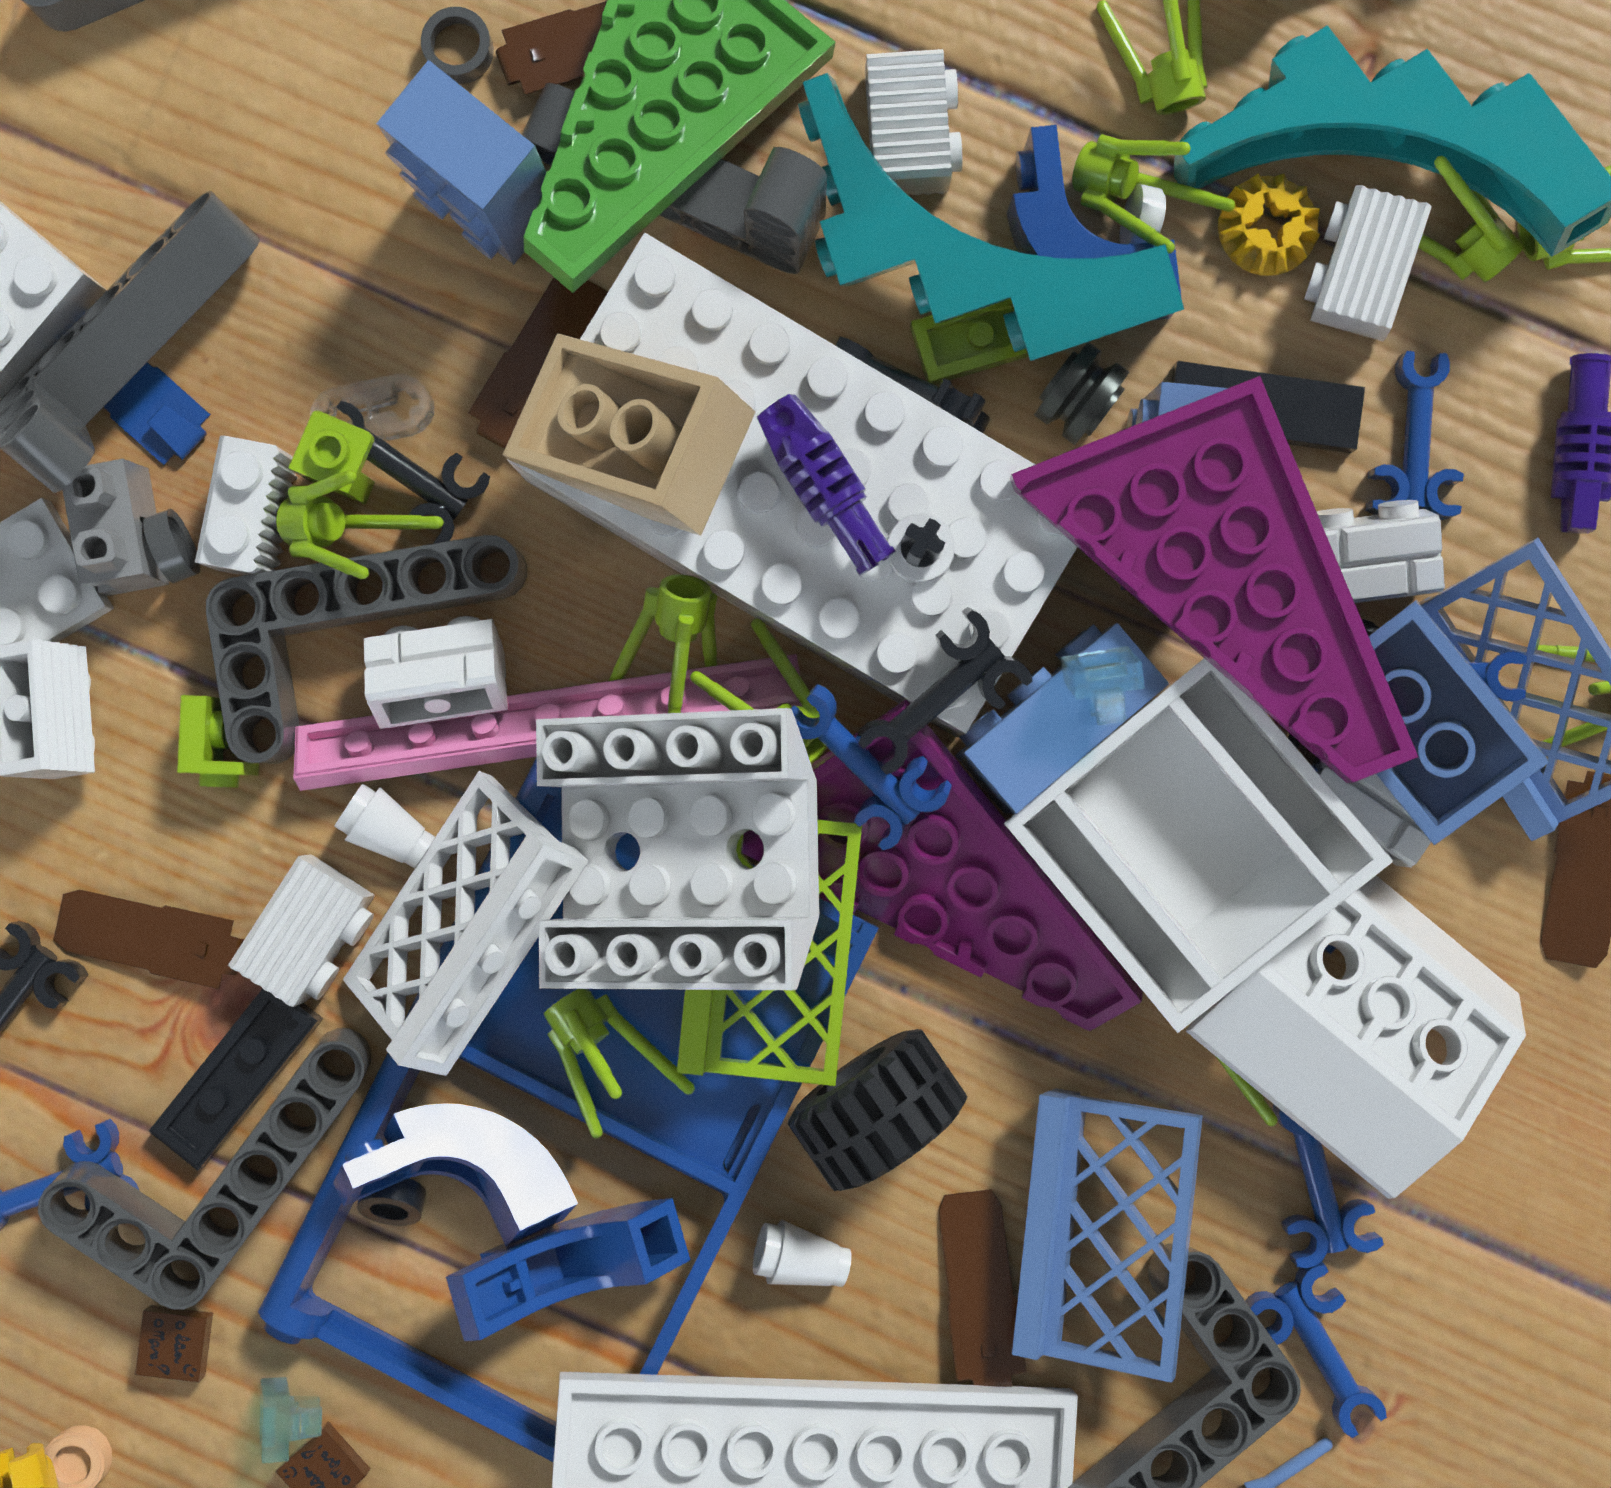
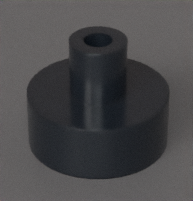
M408 1178L358 1200L357 1209L364 1217L378 1223L393 1226L412 1225L421 1219L426 1189L417 1181Z

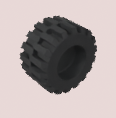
M923 1030L903 1031L876 1044L837 1070L836 1086L818 1085L796 1106L788 1120V1126L831 1189L834 1191L848 1190L860 1187L881 1177L923 1149L954 1121L966 1102L967 1095Z

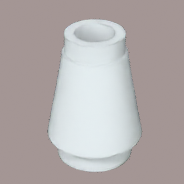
M364 784L359 787L334 826L347 834L344 841L398 862H404L414 869L435 838L381 787L375 792Z
M781 1220L778 1225L763 1224L757 1238L753 1257V1273L766 1277L767 1284L833 1285L843 1287L847 1281L851 1266V1250L849 1248L840 1247L836 1243L784 1220Z

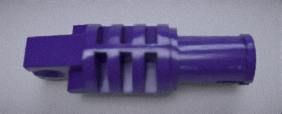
M1599 353L1577 354L1570 357L1569 365H1571L1568 409L1561 413L1560 418L1556 422L1551 498L1561 499L1560 531L1562 533L1588 534L1596 530L1600 501L1608 502L1611 500V412H1608L1611 355Z
M787 394L763 410L757 416V420L779 468L814 522H819L822 527L830 526L857 568L858 575H863L878 566V562L885 561L895 554V549L889 545L862 503L867 498L864 493L866 491L864 485L829 431L822 426L796 395Z

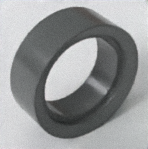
M464 7L441 9L428 19L422 30L421 48L426 60L431 61L458 84L477 80L490 67L494 54L493 41L486 24L475 12ZM453 24L468 25L476 30L480 37L479 48L475 56L468 62L460 65H450L442 62L437 58L434 51L435 41L439 33L444 28Z
M167 509L144 519L143 528L149 549L159 569L171 583L179 582L200 573V564L195 563L197 550L184 522L174 510Z

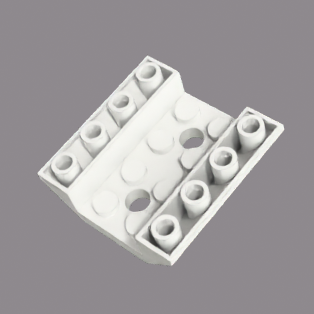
M776 708L536 719L537 786L562 787V843L575 847L588 860V863L563 899V919L539 921V988L796 990L819 919L817 780L792 709ZM748 830L756 832L764 845L762 860L752 869L741 863L736 851L738 840ZM626 833L634 836L640 847L638 862L630 870H626L619 864L615 853L616 844Z
M1377 875L1196 1018L1186 1030L1189 1035L1388 1199L1396 1198L1464 1140L1526 1036L1519 993ZM1327 945L1336 947L1345 958L1346 971L1341 980L1332 977L1324 967L1323 952ZM1431 1029L1439 1032L1446 1042L1447 1056L1442 1064L1433 1061L1426 1049V1037Z

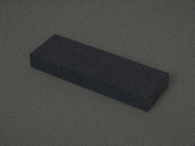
M1177 361L1173 366L1171 383L1230 388L1260 376L1289 445L1352 453L1357 450L1365 387Z
M262 989L150 1128L149 1132L199 1171L206 1166L323 1018L305 1003L292 1007L285 1004L283 1000L276 998L272 993Z

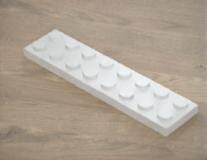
M560 1372L552 1488H1068L1073 1483L1078 1395L1072 1388L998 1387L961 1384Z

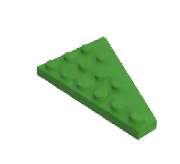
M607 0L598 36L583 68L581 84L575 90L560 132V143L550 171L546 172L537 208L532 211L523 237L524 252L574 293L797 91L804 81L809 80L833 57L836 42L785 0Z

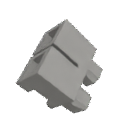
M125 459L87 465L77 478L62 489L79 585L97 586L98 593L106 596L169 585V580L163 575L152 556L144 534V519L157 514L149 468Z

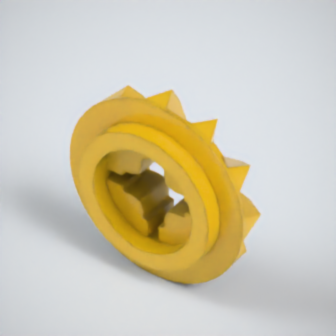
M1258 173L1249 180L1235 186L1227 196V198L1234 200L1235 208L1230 212L1220 210L1218 234L1224 251L1236 265L1257 275L1273 276L1293 270L1309 256L1320 236V233H1318L1320 208L1314 207L1308 196L1307 186H1298L1287 180L1285 173L1277 176H1261ZM1264 204L1266 208H1270L1273 217H1291L1289 222L1285 223L1278 230L1277 242L1275 238H1271L1268 229L1257 230V228L1246 230L1261 218Z

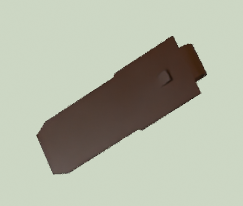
M607 1L576 11L568 9L501 30L506 45L499 47L496 50V55L507 85L521 83L524 94L527 95L543 90L546 83L559 85L583 77V68L589 52L593 50L602 24V14Z
M556 278L552 279L509 351L504 352L468 414L481 420L477 428L478 435L503 449L506 448L557 333L580 339L608 291L587 280L572 293Z
M1587 771L1584 783L1567 780L1565 798L1569 800L1589 791L1595 772ZM1604 773L1601 784L1610 781L1611 774ZM1611 799L1559 823L1554 849L1557 857L1541 937V944L1546 959L1597 968L1608 954L1611 938Z
M76 890L63 894L53 939L67 952L149 970L150 974L216 989L220 988L222 974L237 975L238 971L231 969L228 964L244 941V939L231 936L234 920L167 905L161 908L85 890Z
M992 1189L944 1195L939 1209V1219L950 1303L947 1307L957 1381L973 1380L974 1385L1011 1387L1012 1375L1027 1373L1025 1358L1012 1355L1017 1297L1013 1295L1002 1205Z

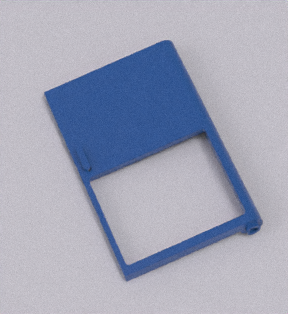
M536 757L515 799L559 842H562V787L537 786ZM524 833L510 837L509 861L526 837ZM629 833L623 835L616 844L615 853L619 864L626 870H630L636 865L640 856L639 844L635 837ZM491 848L477 875L490 871ZM490 887L475 890L474 915L490 892ZM819 898V919L813 935V941L817 945L838 929L840 913L834 905ZM563 901L550 920L563 919ZM853 915L845 996L879 927ZM539 937L459 1058L586 1123L559 1052L547 1035L552 1028L543 1015L549 1007L577 989L539 988ZM454 940L442 944L439 968L454 947ZM837 940L822 951L834 966ZM815 957L804 966L798 988L795 991L811 1010L832 993L833 978ZM589 989L595 999L607 994L617 1011L677 1067L685 990ZM761 990L736 991L747 1003ZM774 990L751 1009L774 1038H777L803 1016L783 990ZM417 993L405 1017V1020L408 1017L411 1010L413 1009V1007L415 1006V1004L417 1003V1001L419 1000V993ZM728 995L725 1020L738 1010ZM830 1006L816 1016L827 1031ZM744 1015L723 1032L721 1058L749 1060L767 1046V1043ZM605 1022L604 1025L609 1031V1035L596 1045L622 1090L621 1097L618 1099L611 1098L584 1053L582 1052L578 1055L575 1053L603 1132L720 1192L724 1197V1204L639 1373L657 1375L802 1083L705 1072L703 1076L684 1074L695 1086L692 1094H685L608 1022ZM807 1023L780 1046L797 1066L810 1067L823 1039L812 1025ZM774 1052L761 1061L783 1064ZM387 1053L258 1310L260 1317L266 1322L264 1329L275 1339L288 1344H298L301 1339H313L316 1337L553 1462L556 1421L316 1296L313 1292V1283L353 1203L343 1206L333 1183L342 1164L347 1162L345 1155L358 1146L372 1140L382 1139L384 1143L385 1137L383 1133L393 1114L400 1112L420 1072L417 1069L399 1066L390 1054Z

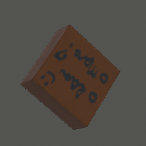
M155 1305L147 1307L143 1311L135 1375L199 1383L206 1375L213 1312L170 1309Z
M328 1421L289 1456L275 1472L289 1488H353L366 1477L371 1468Z

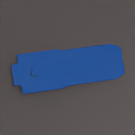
M148 362L104 406L110 413V418L163 465L174 454L182 460L185 459L207 435L201 425L211 415L158 367H152Z

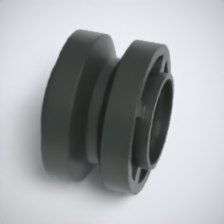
M1090 342L1083 347L1079 354L1073 351L1040 395L1039 399L1043 403L1034 414L1045 424H1049L1059 418L1065 422L1062 436L1074 445H1076L1084 433L1090 436L1125 390L1120 385L1130 373L1118 363L1105 369L1099 366L1101 350Z

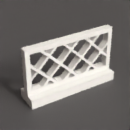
M478 771L343 978V981L392 1040L386 1051L399 1066L447 1076L539 937V921L551 919L588 863V860L575 847L559 842L493 776ZM489 798L492 801L491 828L477 831V815ZM524 833L526 837L509 861L510 837ZM491 843L490 871L475 875L476 847ZM457 853L456 881L442 885L443 867L450 856ZM490 887V892L474 915L475 890ZM456 896L455 925L441 929L442 900ZM423 905L422 934L408 937L409 919L416 908ZM454 940V947L439 968L440 943ZM421 949L420 979L406 982L408 952ZM388 957L387 987L376 989L370 982V978L382 960ZM419 993V1000L405 1020L406 996Z

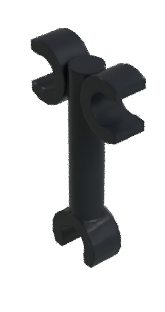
M840 336L835 346L984 433L990 417L982 411L986 401L981 395L974 393L972 397L967 396L956 390L952 386V382L946 379H942L939 386H936L874 357L863 346Z
M340 401L337 409L347 415L352 420L354 426L366 430L374 436V443L366 460L428 502L416 506L408 515L424 516L432 514L441 517L444 524L433 544L450 541L454 532L453 520L458 516L469 498H476L486 490L489 485L490 476L483 472L473 486H459L454 479V470L463 457L455 453L443 464L441 481L366 429L363 416L358 408L351 403Z
M967 607L962 611L965 618L973 626V634L968 642L964 644L953 643L942 630L935 634L937 643L948 656L960 661L890 722L886 720H873L867 722L859 729L855 738L863 749L878 737H887L892 740L893 746L891 751L878 762L885 774L895 772L904 764L908 751L907 742L977 681L981 695L991 706L998 709L1006 705L1003 699L996 693L994 687L995 680L999 675L1011 672L1026 686L1033 682L1030 671L1019 660L1011 656H1005L989 638L990 630L988 623L976 610Z
M21 921L11 922L5 928L19 941L20 947L17 955L13 957L0 947V969L4 971L17 969L0 991V1033L33 990L38 1001L45 1007L57 1009L67 1004L69 1000L55 989L54 981L59 973L65 975L74 983L84 981L89 975L85 967L78 961L70 959L57 961V956L51 950L41 945L40 936L36 929L29 923Z

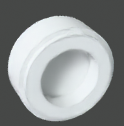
M1137 184L1128 197L1124 209L1160 233L1165 217L1166 197L1160 188ZM1120 225V244L1147 243Z

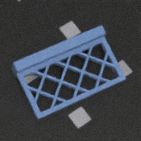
M1537 537L1445 589L1443 592L1420 601L1419 604L1468 662H1485L1488 650L1497 653L1518 651L1527 655V664H1523L1517 688L1527 690L1534 662L1572 672L1564 702L1527 692L1526 698L1511 701L1513 705L1510 713L1517 722L1522 705L1560 715L1552 744L1532 739L1545 756L1548 757L1549 763L1546 767L1544 766L1502 796L1529 839L1533 841L1555 831L1560 822L1610 800L1611 780L1603 784L1601 783L1604 773L1611 774V760H1608L1611 752V715L1573 705L1581 674L1608 681L1611 685V649L1540 539ZM1527 560L1531 561L1545 583L1539 604L1502 595L1508 571ZM1495 579L1492 592L1477 589ZM1552 595L1561 609L1549 607ZM1459 598L1489 604L1482 634L1478 635L1456 629L1443 607ZM1499 607L1536 616L1528 647L1491 638ZM1545 619L1573 626L1581 638L1576 659L1537 650ZM1467 645L1478 647L1476 657ZM1588 651L1597 665L1585 662ZM1498 698L1502 702V704L1507 708L1504 701ZM1569 717L1608 728L1600 757L1561 747ZM1557 760L1596 770L1590 790L1567 800L1553 779Z
M1057 1088L1039 1095L1012 1355L1038 1360L1042 1355L1165 1382H1173L1176 1377L1203 1115L1081 1096L1080 1092ZM1086 1112L1109 1116L1125 1137V1140L1101 1158L1097 1156L1083 1137ZM1126 1119L1147 1123L1134 1131ZM1157 1124L1184 1128L1182 1157L1165 1170H1163L1140 1139L1141 1136ZM1131 1145L1154 1178L1128 1197L1105 1164ZM1082 1154L1090 1166L1079 1174ZM1180 1168L1179 1187L1177 1188L1169 1178V1175ZM1095 1172L1118 1202V1205L1093 1223L1077 1202L1078 1184ZM1159 1183L1176 1205L1175 1223L1156 1235L1133 1202ZM1124 1210L1147 1243L1121 1262L1098 1229ZM1074 1220H1076L1083 1231L1073 1238ZM1174 1233L1171 1254L1162 1241ZM1088 1237L1108 1263L1111 1270L1086 1288L1070 1266L1071 1249ZM1153 1249L1170 1273L1168 1288L1150 1301L1129 1273L1127 1267ZM1115 1276L1119 1278L1140 1307V1309L1117 1326L1112 1324L1091 1295ZM1069 1285L1076 1296L1066 1303L1067 1286ZM1167 1299L1164 1320L1155 1307ZM1080 1302L1104 1333L1102 1337L1089 1346L1062 1341L1064 1315ZM1146 1315L1163 1338L1161 1360L1156 1361L1137 1357L1120 1333ZM1110 1341L1117 1352L1099 1348Z

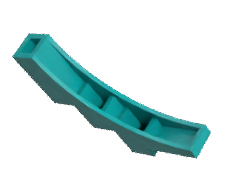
M1328 25L1309 37L1301 35L1287 42L1272 59L1268 89L1258 88L1248 93L1237 103L1233 111L1212 124L1206 121L1191 128L1180 140V142H1187L1190 145V152L1184 156L1175 155L1174 178L1179 184L1201 189L1218 179L1250 167L1282 159L1313 155H1355L1383 158L1414 165L1440 174L1434 165V160L1442 155L1448 159L1470 189L1478 192L1505 210L1532 234L1551 257L1606 225L1611 218L1610 174L1530 72L1508 86L1503 82L1491 86L1478 96L1471 105L1427 48L1406 62L1404 59L1392 61L1382 68L1373 78L1372 82H1370Z
M828 73L803 82L808 100L798 103L802 122L811 142L821 139L829 163L822 167L827 174L826 195L831 206L841 203L844 213L819 221L824 237L815 240L818 257L826 277L829 278L837 275L840 286L848 287L916 263L919 274L909 277L911 290L920 315L932 312L935 323H942L1011 299L1015 311L1003 315L1014 352L1027 349L1030 361L1184 310L1165 244L1131 254L1102 258H1053L1024 254L991 245L963 233L935 217L910 198L884 171L870 152L848 114L836 81Z

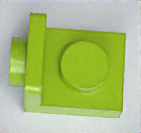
M314 411L310 416L288 468L313 483L347 470H353L357 474V480L334 492L366 505L375 481L361 471L374 443V436L370 432L321 411Z
M181 695L177 773H199V786L239 788V775L259 776V763L223 761L224 749H228L229 745L226 740L220 698Z

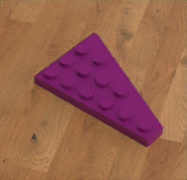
M1260 376L1011 474L1010 481L1013 489L1022 499L1347 784L1418 758Z
M905 699L876 720L890 722L910 705V702ZM927 724L907 742V758L904 764L891 774L900 781L907 764L913 759L923 756L928 761L924 773L916 779L918 786L924 790H934L941 783L948 780L952 784L950 793L941 808L932 812H920L914 820L906 824L899 842L890 849L882 850L878 846L882 834L890 827L884 818L872 817L862 825L853 915L857 909L895 928V936L911 944L924 945L933 951L935 956L980 978L985 972L1023 991L1021 998L1039 1007L1052 1008L1063 1019L1088 1031H1092L1141 1003L1143 997L1142 989L1004 824L1006 822L1004 817ZM878 737L865 748L880 761L889 754L893 744L890 738ZM830 751L812 764L817 780V819L855 823L854 820L862 803L867 798L875 796V794ZM748 830L744 833L742 853L760 862L764 854L762 839L756 832ZM821 833L818 835V873L823 880L845 864L848 836ZM844 874L829 886L840 901ZM823 892L819 894V898L831 903Z

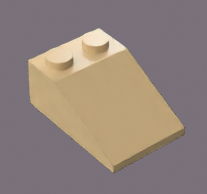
M557 333L502 455L512 462L647 519L701 536L756 411L716 376Z

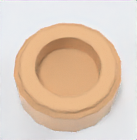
M76 1425L62 1431L45 1448V1454L51 1458L54 1465L59 1488H94L108 1474L113 1461L112 1448L107 1437L98 1429L87 1425Z

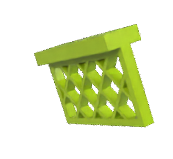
M817 819L818 835L821 833L848 836L845 864L825 880L819 875V894L823 892L840 913L838 929L818 945L812 939L810 951L805 962L806 965L815 957L819 960L833 978L832 993L810 1010L795 990H783L803 1016L777 1038H774L751 1010L774 990H761L747 1003L736 990H685L677 1073L703 1076L705 1072L836 1086L862 826L859 827L856 823ZM742 834L737 842V855L743 865L752 869L754 868L753 865L742 853L744 834ZM844 874L840 901L829 886ZM837 940L834 966L822 951ZM728 995L738 1010L725 1020ZM830 1006L827 1031L816 1016ZM744 1015L767 1043V1046L749 1060L721 1058L723 1032ZM807 1023H810L826 1043L824 1069L797 1066L780 1045ZM774 1052L783 1064L761 1061Z

